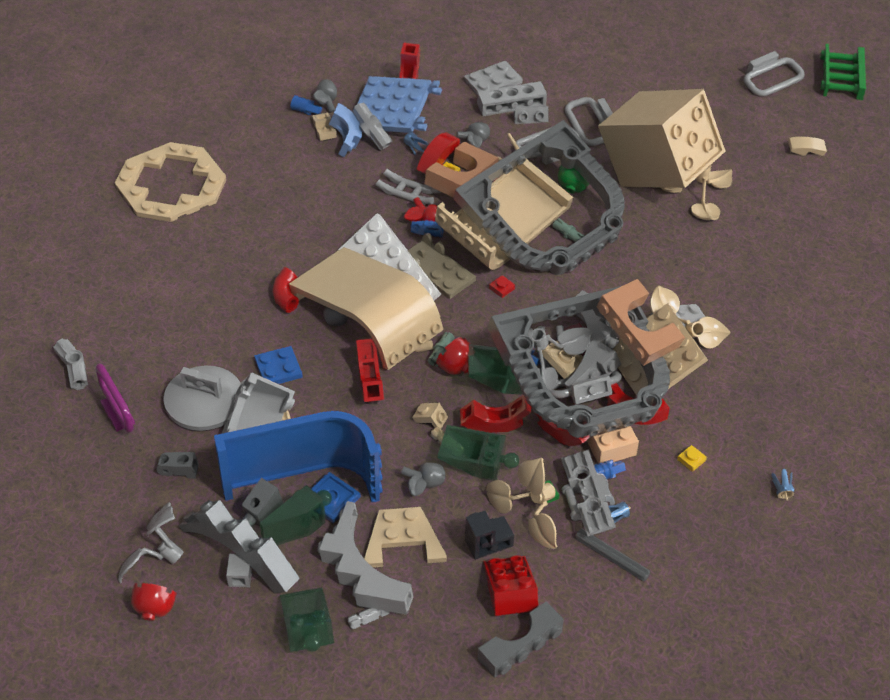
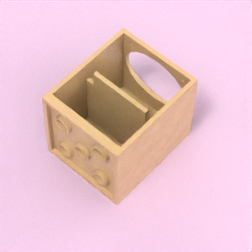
M704 89L638 92L598 125L620 185L623 187L685 188L725 152Z

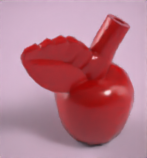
M416 197L413 199L416 207H411L404 215L406 220L412 222L420 220L435 221L437 205L430 204L425 207L420 198Z

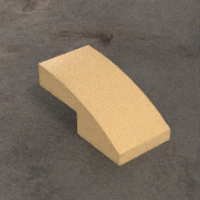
M329 113L312 115L320 141L337 138L336 130L329 125L331 120Z
M791 137L788 139L791 152L800 155H806L808 152L825 155L827 152L825 142L822 139L813 137Z

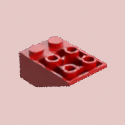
M515 555L511 558H492L483 561L495 616L530 612L538 607V587L525 556Z

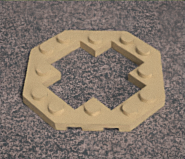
M170 142L127 159L115 181V186L137 216L172 222L184 214L189 215L199 211L201 207L215 204L226 182V175L203 147ZM165 158L195 162L193 175L207 177L199 196L181 194L177 205L146 201L145 199L149 193L148 188L134 185L143 167L161 169Z

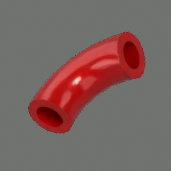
M284 267L274 281L272 292L275 302L285 312L291 313L297 308L299 299L291 293L289 283L297 279V276L289 268Z

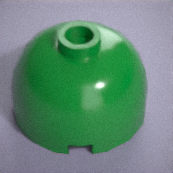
M560 164L557 175L558 182L567 193H579L588 188L590 184L575 168L567 169Z

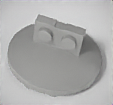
M198 366L190 369L183 367L180 374L170 381L165 390L164 405L166 412L171 420L187 429L203 431L225 425L234 397L241 383L234 374L220 367Z

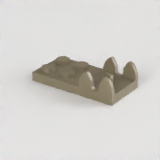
M426 233L421 242L408 250L438 291L449 299L476 281L475 275L445 254L441 241L435 244V246L433 245L430 233Z

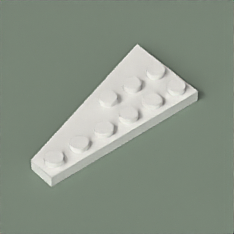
M379 214L370 219L338 249L348 248L413 276L425 287L433 300L441 295Z

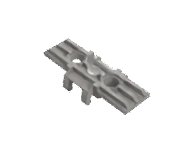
M589 450L561 458L570 483L562 487V492L566 495L571 510V519L573 521L582 520L587 537L616 528L607 502L610 505L615 504L613 495L609 491V484L604 474L596 472ZM580 473L588 474L584 479L577 478ZM580 492L584 502L577 504L574 494Z

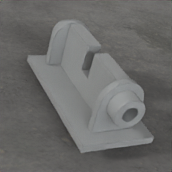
M548 106L515 108L513 112L515 124L548 122Z

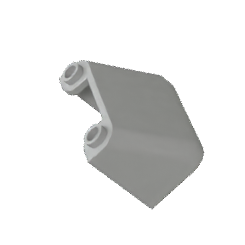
M251 372L242 381L236 392L222 433L281 421L287 409L291 410L294 405L295 399H293L295 391Z

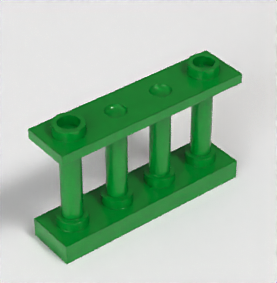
M826 44L825 49L821 50L820 59L823 60V80L820 90H823V96L827 97L828 89L853 92V94H856V100H863L866 91L865 48L858 47L857 53L852 55L829 52V44ZM829 59L852 61L854 65L829 62ZM829 69L853 71L854 75L831 73ZM830 79L853 81V83L856 84L847 85L830 83Z

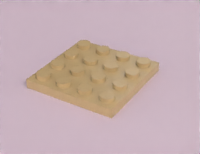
M668 303L647 318L649 322L646 327L650 331H657L674 323L685 337L678 349L663 356L670 370L669 388L708 361ZM620 338L618 339L619 343L612 350L617 353L621 365L618 367L637 395L640 389L648 386L646 374L639 360L635 358L633 352Z

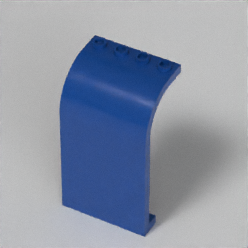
M326 411L214 435L225 501L233 499L232 489L257 484L261 478L271 481L331 467L346 468L357 473L366 483L371 502L380 501V493L383 492L380 482L382 481L380 470L382 468L380 459L382 455L379 443H375L373 434L367 424L352 414L340 411Z

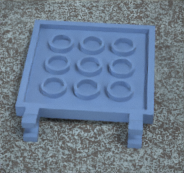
M370 76L358 103L364 102L372 114L381 122L384 131L413 133L414 129L426 131L427 124H423L425 117L419 116L428 94L440 95L442 88H438L440 81L437 80L431 82V80Z

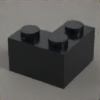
M482 511L472 513L466 517L465 542L475 560L514 546V534L504 516L490 519L487 512Z

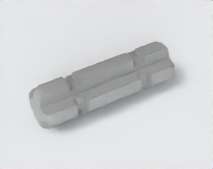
M369 608L359 612V615L354 614L348 617V623L351 629L360 627L361 623L363 625L379 619L380 615L383 617L390 612Z

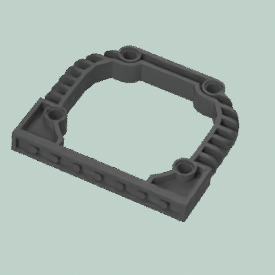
M564 120L455 189L453 197L479 229L484 228L486 233L491 236L493 241L498 244L509 259H512L517 265L526 267V269L540 270V272L550 271L554 275L564 274L568 270L573 271L578 266V263L581 261L586 262L592 256L591 254L600 252L607 243L611 244L616 241L623 226L622 215L625 200L621 188L616 180H613L610 174L603 169V166L590 155L591 149ZM538 151L542 156L559 159L561 165L567 169L575 168L605 203L606 211L602 214L597 228L568 248L555 246L546 252L531 248L498 213L500 203L491 196L493 180L503 174H508L516 165H522L527 158Z
M619 287L491 316L487 326L505 365H510L511 371L521 388V392L524 394L526 402L532 407V410L539 414L544 421L557 424L558 428L568 430L573 437L580 438L588 435L592 437L599 432H611L617 427H629L639 421H649L660 408L662 399L669 388L670 370L666 359L662 356L644 366L641 364L646 374L648 386L640 389L633 400L595 410L585 405L568 407L554 398L531 356L534 341L528 336V331L533 323L549 319L555 320L566 315L572 316L576 313L592 309L596 316L606 320L596 306L602 295ZM640 306L628 311L629 319L636 327L644 331H650L646 327L649 321Z

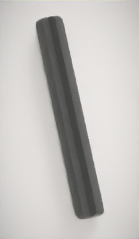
M580 529L577 532L576 539L642 581L647 580L649 577V569L594 535L587 537L584 529Z

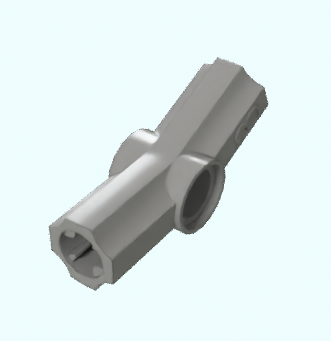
M364 102L354 106L353 113L361 123L360 126L363 131L372 138L380 150L388 147L393 141L384 131L377 117L372 114Z
M62 338L53 346L54 351L68 368L71 388L76 390L84 389L88 382L83 354L81 351L76 350L68 339Z

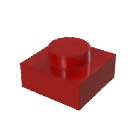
M502 275L489 284V289L503 298L515 290V284Z

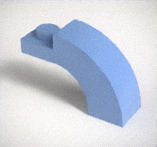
M338 103L329 125L341 133L343 144L339 155L345 157L347 151L351 152L353 148L356 149L362 136V128L356 116L348 108Z

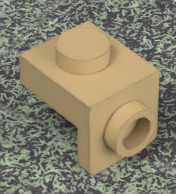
M440 403L420 404L412 418L416 423H432L435 428L439 427L441 429L448 416Z

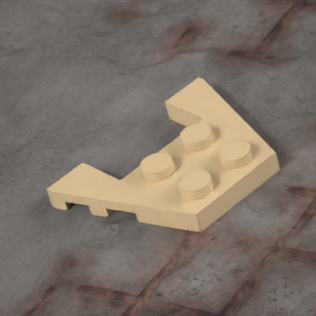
M421 507L379 510L364 558L372 567H383L382 548L426 545L427 563L447 562L446 553Z

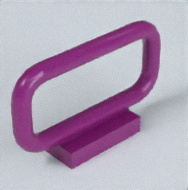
M99 363L96 365L95 370L99 385L106 396V399L100 401L116 432L122 429L132 432L135 421L128 406L104 365Z

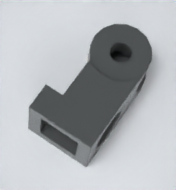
M166 452L160 455L157 472L163 476L185 475L187 478L196 479L199 463L195 452Z

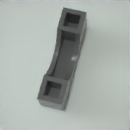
M546 601L530 612V631L526 636L515 641H507L495 636L478 648V660L494 678L499 674L504 675L511 669L513 664L523 662L530 652L540 650L547 640L557 638L562 633L564 619Z

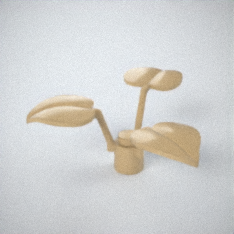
M710 165L696 178L698 182L703 183L702 204H694L691 207V212L700 219L717 220L720 216L719 208L713 203L705 204L706 182L708 184L711 183L716 188H727L732 183V169L710 172ZM660 187L671 193L682 191V188Z
M657 286L650 299L652 313H655L667 303L676 313L680 307L678 296L669 289ZM703 317L697 322L692 323L689 320L679 318L682 323L686 324L685 328L692 338L697 337L699 344L704 348L710 349L718 346L730 334V331L721 322L712 317Z
M543 458L527 460L518 467L519 481L530 492L510 496V486L501 480L492 481L487 485L488 499L491 505L500 513L504 514L512 509L511 500L531 496L533 502L541 504L534 513L535 518H531L528 521L530 535L535 541L547 548L554 549L558 547L556 543V527L553 520L547 514H539L548 505L547 501L554 498L556 494L553 485L545 483Z

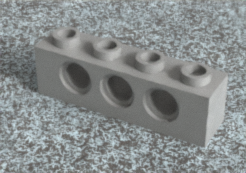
M541 81L479 91L477 94V105L482 116L515 111V108L546 106L547 93Z

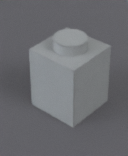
M229 554L227 568L228 586L250 587L252 567L239 555Z

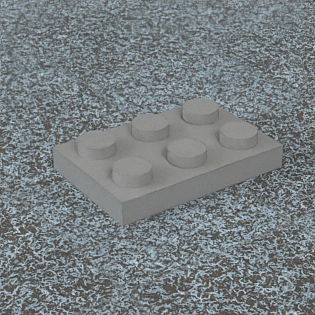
M506 61L464 76V81L476 94L479 91L516 86L523 81L522 77Z

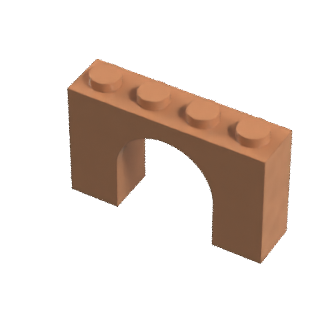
M463 142L455 148L453 163L469 171H455L436 162L426 170L425 184L454 197L455 189L496 164L499 157Z
M636 279L602 295L596 307L610 323L612 329L622 338L624 344L633 352L635 358L644 366L678 349L685 337L674 323L657 331H644L631 322L628 311L643 305L649 295V292L641 282Z

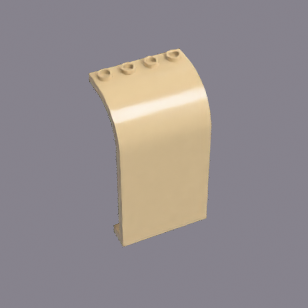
M527 159L522 165L513 167L508 174L501 175L491 185V196L500 203L498 213L526 244H529L571 207L573 200L569 193ZM443 202L437 206L436 223L489 269L495 270L510 260L498 244L493 241L491 236L486 233L484 228L479 229L463 209L454 214V212L450 213L445 209Z
M345 247L289 283L292 294L297 296L299 300L307 297L360 323L374 340L383 368L387 370L443 330L434 300L417 279L401 270Z

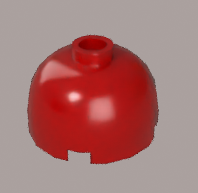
M458 337L445 347L447 351L444 355L440 353L436 360V364L448 374L458 375L463 372L467 373L473 367L472 363L475 358L474 348L466 338Z
M135 583L131 593V604L137 613L142 614V619L154 621L155 617L160 618L170 612L175 603L177 593L172 590L171 594L166 592V587L155 584L142 583L141 587H138V584Z

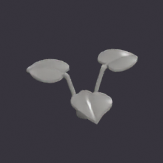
M541 328L529 329L528 336L533 339L534 348L539 353L541 369H537L548 390L554 389L558 382L556 370L552 367L545 368L542 350L548 346V341L560 349L564 348L565 353L568 355H579L589 346L592 329H568L558 336L559 343L553 340L550 335H546L545 331Z
M170 502L153 516L146 528L148 530L147 536L155 530L162 538L163 542L158 547L160 552L157 553L146 548L136 550L127 558L120 569L118 576L120 583L123 575L145 553L154 555L160 560L164 557L171 564H174L184 551L172 542L160 528L163 524L175 519Z

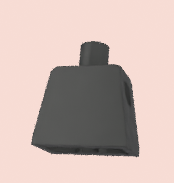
M261 478L242 503L245 513L243 519L246 518L251 527L257 524L263 528L284 507L278 488Z

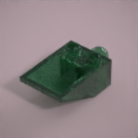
M469 344L468 377L505 394H523L515 375L511 371L510 365H505L497 347Z
M450 425L446 426L437 456L438 459L474 477L493 481L498 480L502 463L507 468L513 469L520 462L519 456L516 453L510 452L504 455L506 435Z
M307 485L301 490H297L289 500L260 523L261 538L272 537L276 545H281L312 535L326 523L325 506L329 505L332 501L331 493L327 490H320L316 493Z
M322 587L280 595L290 652L304 649L315 652L320 646L334 644L332 622Z

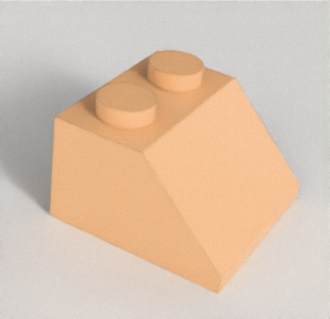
M631 426L617 427L611 432H599L597 435L586 440L598 463L611 459L615 462L637 455L639 441Z

